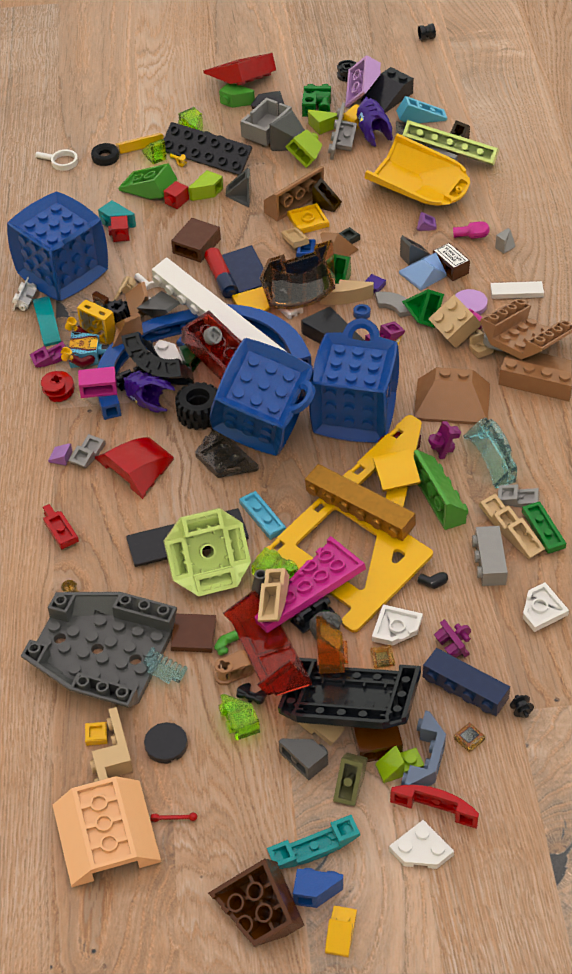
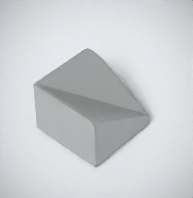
M509 228L496 235L495 248L503 254L515 247V242Z

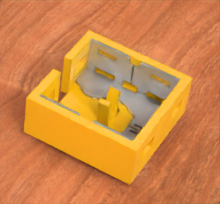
M85 299L77 307L80 327L92 334H98L103 330L104 332L99 336L100 342L110 345L114 340L116 330L113 312Z

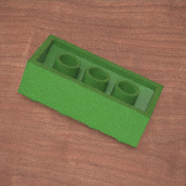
M415 450L414 461L421 481L418 486L444 530L466 524L468 508L466 504L461 502L458 491L453 489L451 480L444 474L442 465L438 464L435 457Z

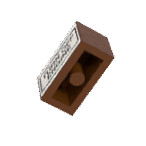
M450 243L433 250V253H437L447 277L452 281L469 274L470 260Z

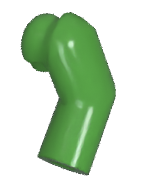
M234 630L219 637L214 646L219 656L228 653L226 645L239 640L237 632Z

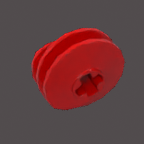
M64 371L49 372L41 380L42 391L49 397L50 401L62 402L70 398L74 393L73 378Z

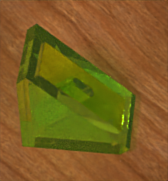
M164 139L152 142L142 150V153L152 164L167 159Z

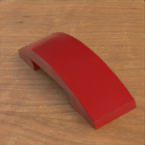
M400 785L391 788V803L412 809L414 802L454 813L456 823L477 829L479 813L467 802L449 792L423 785Z

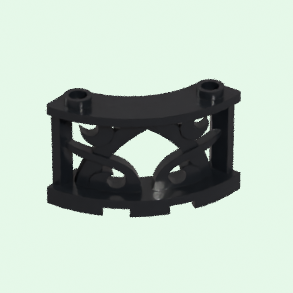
M135 332L121 336L129 357L144 371L161 377L163 380L174 385L194 384L191 367L183 365L179 358H160L155 351L153 342L142 338L141 333Z

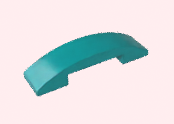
M50 297L32 299L44 346L60 343L61 339Z
M348 815L331 822L330 828L289 843L288 840L268 847L267 851L271 860L276 861L280 869L291 868L320 859L341 849L358 838L360 831L352 815Z

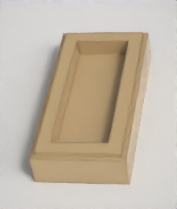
M297 227L281 232L282 237L293 248L309 244V238Z

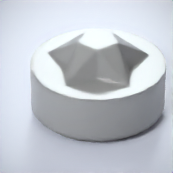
M215 326L207 328L203 334L205 342L209 345L218 344L222 340L220 329Z

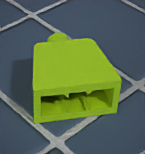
M305 130L295 136L285 147L307 168L317 158L322 143L318 140L319 137L316 133Z

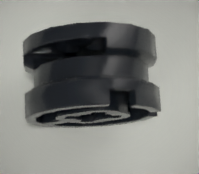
M352 60L340 61L337 65L338 79L347 82L348 70L356 62Z

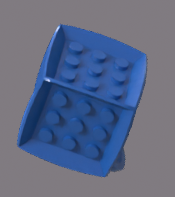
M56 191L35 201L7 222L9 249L17 273L25 281L29 277L28 283H34L37 286V290L55 300H64L81 291L108 269V247L101 219L85 205L63 193Z
M363 318L355 319L347 324L343 332L326 333L316 354L311 383L315 386L316 390L314 399L309 405L313 433L356 442H378L382 436L388 434L395 408L399 378V349L396 341L380 337L379 329L372 321ZM360 328L366 329L370 334V341L352 339L353 333Z
M244 338L224 372L210 411L212 429L247 447L267 454L279 455L297 422L300 412L306 409L314 399L316 390L315 386L311 383L312 365L274 346Z

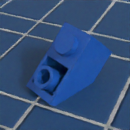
M312 868L297 869L293 890L295 904L313 908L319 907L343 890V874L335 871L321 872Z

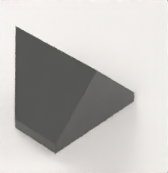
M247 168L226 186L225 196L249 207L251 175L250 169Z
M160 291L137 307V309L151 318H156L170 312L180 303L170 295Z

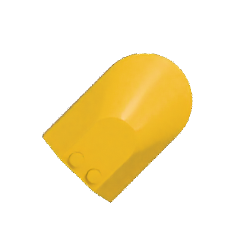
M398 133L395 135L394 142L384 161L374 173L367 170L364 177L369 181L419 202L437 206L448 205L460 200L467 193L470 184V178L466 173L465 167L458 161Z

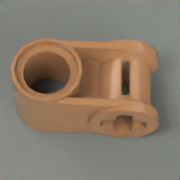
M238 650L226 657L219 658L214 665L216 671L215 680L220 685H229L234 681L249 677L256 670L255 664L245 650Z

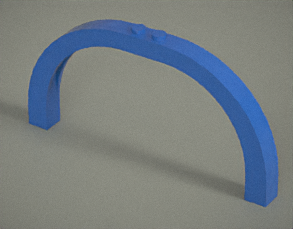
M227 304L285 351L311 365V354L305 342L289 323L261 309ZM188 309L142 322L143 335L141 337L147 341L155 342L159 339L183 334L185 331L192 332L211 326L205 324L197 314L194 315ZM112 343L102 355L97 368L115 367L117 376L121 367L129 358L123 343L113 348ZM117 395L97 397L104 420L122 416Z

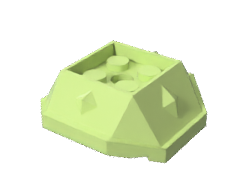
M220 508L180 517L164 540L172 580L197 596L238 587L241 578L251 563L243 523ZM205 546L211 547V553L208 556H203L202 554Z

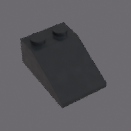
M390 67L380 74L363 96L361 102L365 97L377 101L384 109V113L402 102L405 96L409 97L413 94L414 78Z

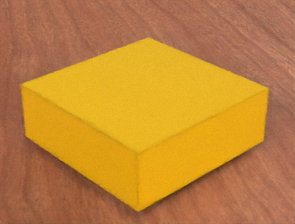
M107 722L85 723L86 746L108 744Z

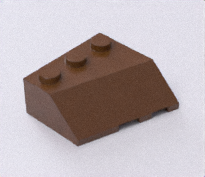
M263 859L208 892L212 899L218 902L224 913L231 917L236 923L237 928L255 947L284 938L305 926L276 861Z

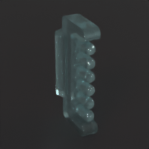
M152 647L143 661L144 664L149 666L147 672L168 684L171 680L179 683L188 669L187 666L182 668L181 664L177 666V662L172 664L173 660L169 659L168 661V657H164L163 654H160L158 657L159 652H155V648Z

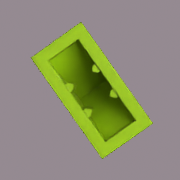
M308 110V124L319 135L334 129L335 119L338 120L339 118L337 113Z

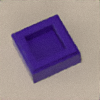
M373 274L365 280V282H374V293L379 292L386 285L385 279Z

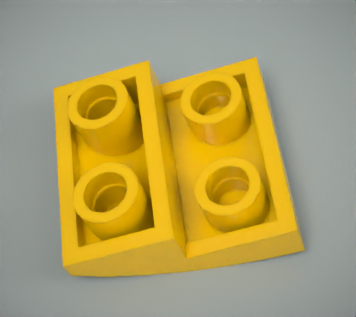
M410 449L373 457L382 492L420 484V477Z

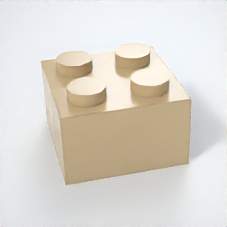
M455 295L429 318L433 325L455 348L459 347L481 326L480 321Z

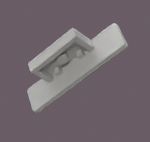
M343 102L341 108L337 110V117L339 118L338 120L335 119L334 123L336 131L332 132L331 141L333 143L329 144L328 153H331L330 159L332 160L334 159L336 148L352 150L357 123L343 121L345 103Z

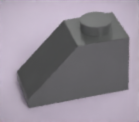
M282 738L279 740V753L308 780L328 765L327 749L322 744H317L313 739Z

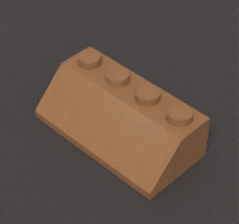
M320 166L264 199V213L278 222L287 216V211L300 208L312 201V188L320 178L324 180V167Z

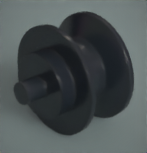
M515 695V698L510 703V708L515 709L514 716L529 717V714L534 709V705L529 703V696Z

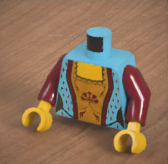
M69 317L65 324V329L68 331L74 330V332H71L69 348L63 347L60 352L62 354L61 359L63 361H68L69 359L70 368H85L99 364L100 355H103L110 345L100 344L99 335L89 333L82 327L76 326V319Z

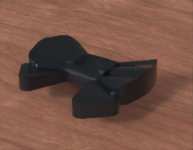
M251 683L242 684L237 688L236 697L246 698L249 703L254 700L257 704H262L267 697L265 689L257 693L251 692Z

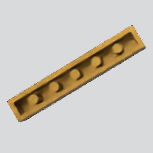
M317 464L305 478L306 491L310 495L317 496L327 504H332L341 511L355 516L358 520L371 524L375 529L388 533L392 538L403 541L416 525L414 512L320 464Z

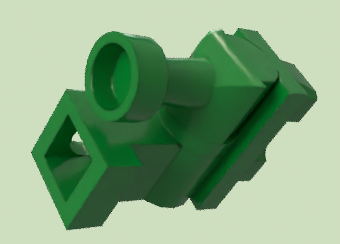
M307 84V86H304L302 117H308V110H316V104H319L318 111L330 112L331 86L329 84H322L321 86Z

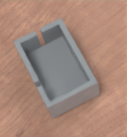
M265 98L250 112V115L248 114L240 121L241 137L268 146L270 144L269 124L292 110V107L280 103L278 116V102Z

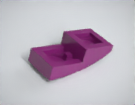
M393 321L381 325L379 332L380 337L395 341L405 333V330ZM370 334L365 335V341H370Z
M62 341L48 350L43 346L29 355L36 368L49 366L63 361L60 352L66 345Z

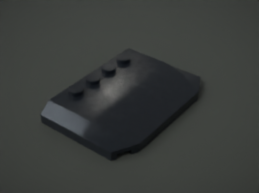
M296 658L278 705L279 714L297 723L386 729L407 724L421 675V666L399 665V671L320 666L317 663V659Z

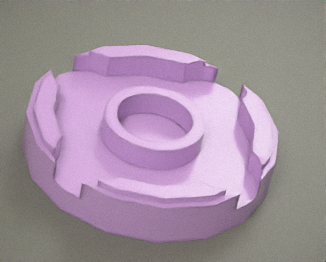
M466 289L455 295L468 309H472L479 315L487 309V298L480 291Z

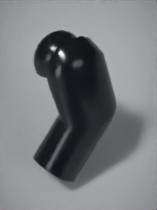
M439 572L429 577L421 573L417 582L436 589L447 583L448 575L445 572Z

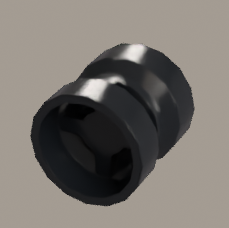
M433 23L427 26H418L420 40L436 37Z

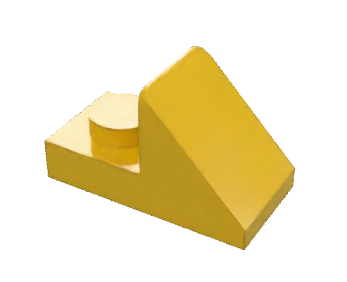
M333 906L332 916L328 923L325 953L349 957L357 909Z

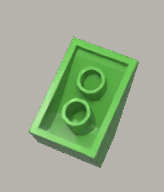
M168 163L133 171L118 189L119 191L148 199H161L164 197V190L178 179Z

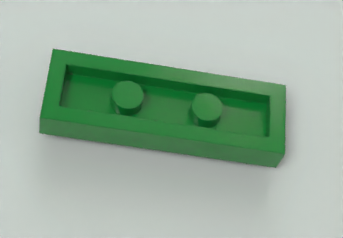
M540 501L522 507L523 515L545 547L547 554L566 548L567 543Z

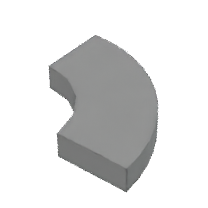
M375 292L379 308L391 309L399 317L411 315L402 303V301L407 299L404 296L392 292Z

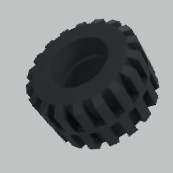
M206 382L189 383L188 386H183L175 396L179 422L183 426H187L189 429L195 428V430L200 428L204 430L206 427H211L210 411L218 389L214 388L212 384L207 385Z

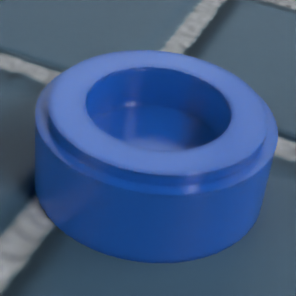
M359 304L353 308V316L356 319H368L370 317L371 309L368 305Z

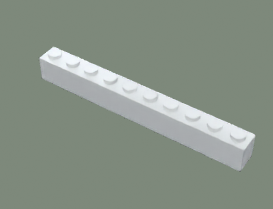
M167 257L152 269V279L156 285L162 286L169 295L177 298L180 304L187 306L194 315L197 314L205 324L218 327L230 344L238 347L244 338H249L284 350Z

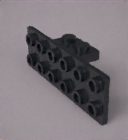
M174 122L170 123L160 146V150L163 152L172 153L177 156L184 154L186 156L185 159L237 175L243 172L253 149L250 145L227 139L221 135L217 136L208 131H200Z
M236 508L225 511L243 523L246 540L249 539L240 510ZM175 524L126 536L135 567L167 559L164 540ZM205 546L203 550L210 549L211 547Z

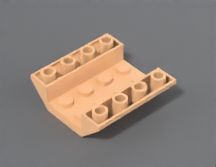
M115 776L71 788L53 804L71 887L93 882L92 873L137 861L139 868L161 862L139 780Z

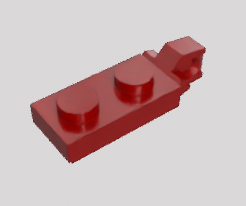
M50 504L43 506L44 524L61 550L79 542L77 534L61 511L55 512Z

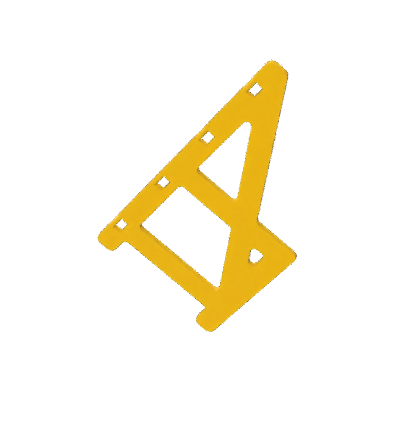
M412 415L404 417L389 434H386L343 476L361 485L376 471L373 457L410 449L414 458V451L417 450L422 422ZM400 431L402 434L397 439L393 437L394 434ZM359 467L364 469L358 475L354 473ZM408 487L387 491L386 499L404 507ZM318 498L270 546H267L256 557V563L259 567L266 570L273 569L279 562L283 561L298 571L307 560H312L313 557L297 547V545L334 510L341 512L375 535L376 541L365 588L359 590L347 581L329 593L351 609L342 618V625L350 632L356 633L433 557V550L409 534L403 541L392 538L388 533L380 529L377 530L371 524L360 521L350 513H345L338 507L327 504L323 499ZM320 504L324 506L319 512L315 511ZM280 542L283 544V546L278 551L273 549ZM395 552H400L404 555L398 563L392 562Z

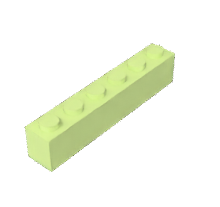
M407 120L403 136L413 141L429 146L432 145L493 166L499 149L409 120Z

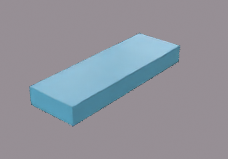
M256 491L239 499L241 506L270 540L279 536L286 529V526Z

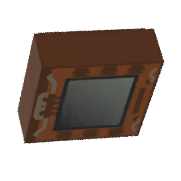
M98 291L92 294L93 303L104 307L109 301L107 296Z

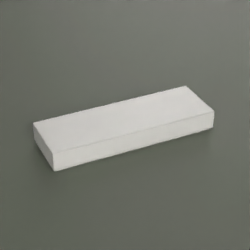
M542 281L490 284L492 299L544 297Z

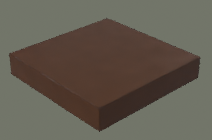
M176 613L171 651L212 653L216 615Z

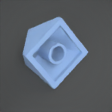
M437 253L425 256L399 270V274L420 291L447 276Z

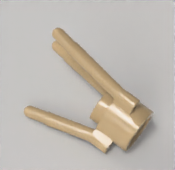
M129 276L124 277L112 301L114 299L117 301L122 292L126 294L136 287L135 279Z

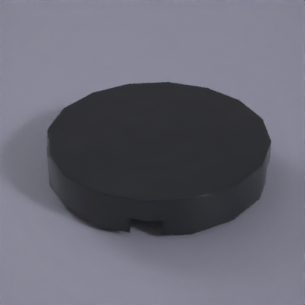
M165 722L155 725L147 732L144 745L150 759L158 763H171L172 760H178L184 755L187 750L188 741L186 732L182 727L175 723Z

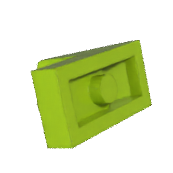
M394 746L375 763L383 783L403 777L404 773H408L410 765L424 768L423 760L417 748L400 753L397 746Z

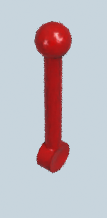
M194 812L189 815L151 814L150 820L152 822L178 819L196 821L198 816Z

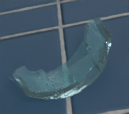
M480 419L463 435L464 438L470 440L481 453L495 488H499L501 485L516 483L517 466L512 459V450L507 438L494 420Z

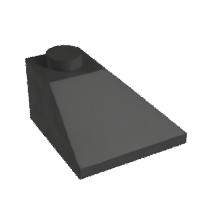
M292 110L269 124L271 150L288 151L285 146L295 136L305 131Z

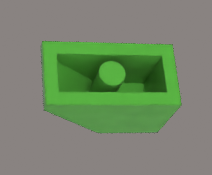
M227 83L219 90L220 103L232 108L251 105L255 100L254 90L241 85L237 86L235 83Z

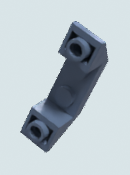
M425 710L423 719L419 718L417 731H420L421 741L430 742L429 753H432L431 758H426L424 768L410 765L408 773L403 774L401 785L430 786L437 779L445 749L446 733L430 711Z

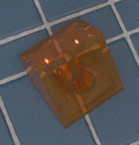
M316 616L319 674L345 672L344 664H349L347 641H343L341 631L321 616Z

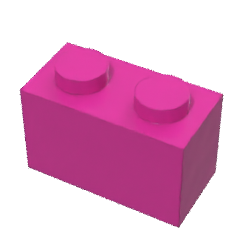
M115 367L78 370L81 398L117 395Z

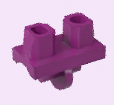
M442 421L438 432L429 436L428 442L431 448L438 452L440 459H445L447 453L454 451L455 443L453 439L459 438L461 431L457 426H450L447 421Z
M445 619L441 621L442 628L434 636L441 645L450 639L453 641L444 648L446 652L455 658L461 654L464 657L470 655L461 641H470V627L468 625L461 626L458 623L454 626L456 629L454 632Z

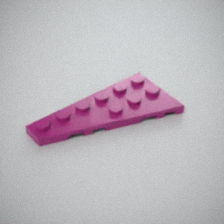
M330 536L327 539V544L316 551V556L312 560H307L289 580L286 602L280 620L258 622L257 614L254 617L256 623L266 633L270 632L366 570L365 563Z

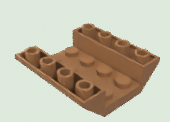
M515 299L480 320L492 346L521 360L545 350L571 334L572 325L565 320H561L551 327L537 323L536 320L528 318L531 305L522 299Z

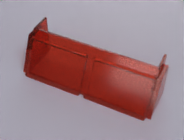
M255 590L223 612L225 617L233 624L260 679L257 685L267 695L274 694L278 696L312 685V681L295 649L292 647V643L282 624L266 633L256 623L254 617L259 612L260 595Z

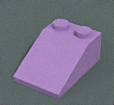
M366 55L348 70L345 107L348 108L367 93L380 76V62Z

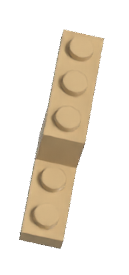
M117 707L108 709L110 718H106L109 731H114V735L111 736L113 746L92 751L94 760L90 761L92 773H97L98 778L94 779L95 782L133 772Z

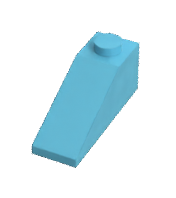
M407 96L404 97L396 110L399 119L405 123L407 120L416 123L447 120L444 109Z

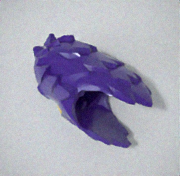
M365 97L359 105L356 114L359 119L358 126L364 133L365 140L371 146L376 147L373 131L378 130L384 134L387 140L392 141L393 128L388 116L384 113V109L377 101Z
M141 370L131 373L128 377H124V387L129 399L135 401L139 407L149 409L152 412H167L168 409L160 405L159 397L165 389L175 391L170 382L163 380L161 377L152 376L149 373H142Z

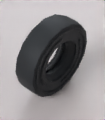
M102 143L92 149L91 157L95 164L108 166L117 162L119 150L114 144ZM102 153H110V155H107V156H101L100 154H102Z

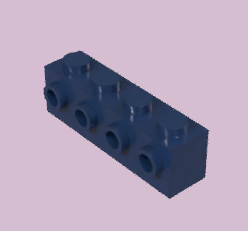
M438 648L433 651L423 664L422 677L426 681L442 687L448 693L455 694L466 703L479 707L485 713L497 716L509 699V685Z

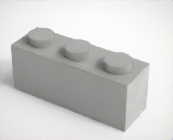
M500 526L476 527L475 535H472V547H476L474 560L475 563L479 564L477 566V578H481L482 586L506 585L508 572Z

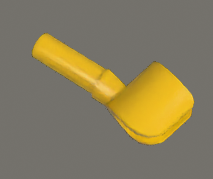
M170 154L171 158L176 159L178 166L183 167L187 163V161H184L186 158L184 154L181 156Z

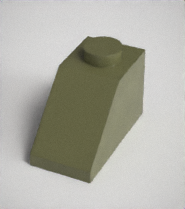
M346 753L341 758L333 801L355 807L365 776L367 757Z

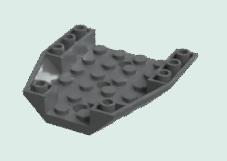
M56 592L47 607L50 616L37 641L29 640L21 654V658L69 691L128 708L138 704L171 639L177 607L123 592ZM59 638L66 639L64 642L61 643L55 642ZM95 649H102V650H103L102 652H100V653H98V654H94V653H93V651H94ZM135 659L141 660V662L136 665L131 664V661Z

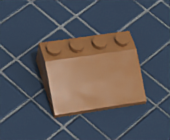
M508 353L500 368L499 385L570 401L572 396V360L543 353H536L521 360Z

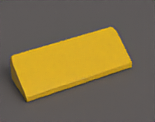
M156 133L116 143L119 153L123 154L160 145L163 142L164 135L163 133Z

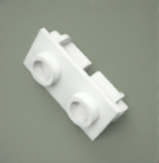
M27 277L25 283L21 282L18 288L20 293H16L12 300V303H15L13 311L16 307L22 311L27 310L31 303V298H33L37 291V286L34 283H28L29 277Z

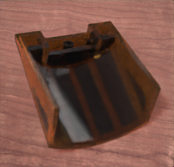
M332 240L316 244L315 252L289 260H286L284 254L267 260L261 273L260 281L271 308L297 309L306 307L320 301L335 289Z

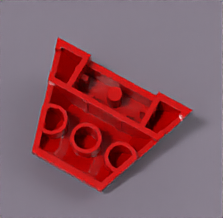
M143 437L123 443L103 454L95 456V459L106 469L109 467L130 484L131 490L143 499L146 496V491L150 486L153 487L157 477L164 473L174 460V457L150 437Z

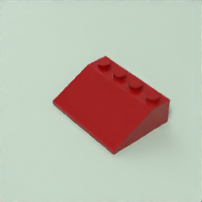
M267 53L231 61L203 70V72L229 84L237 83L238 86L270 76L271 72L276 71L273 53Z

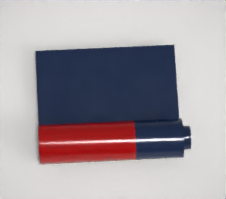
M252 245L221 255L218 248L213 247L204 254L217 285L225 298H232L234 294L271 285V281Z

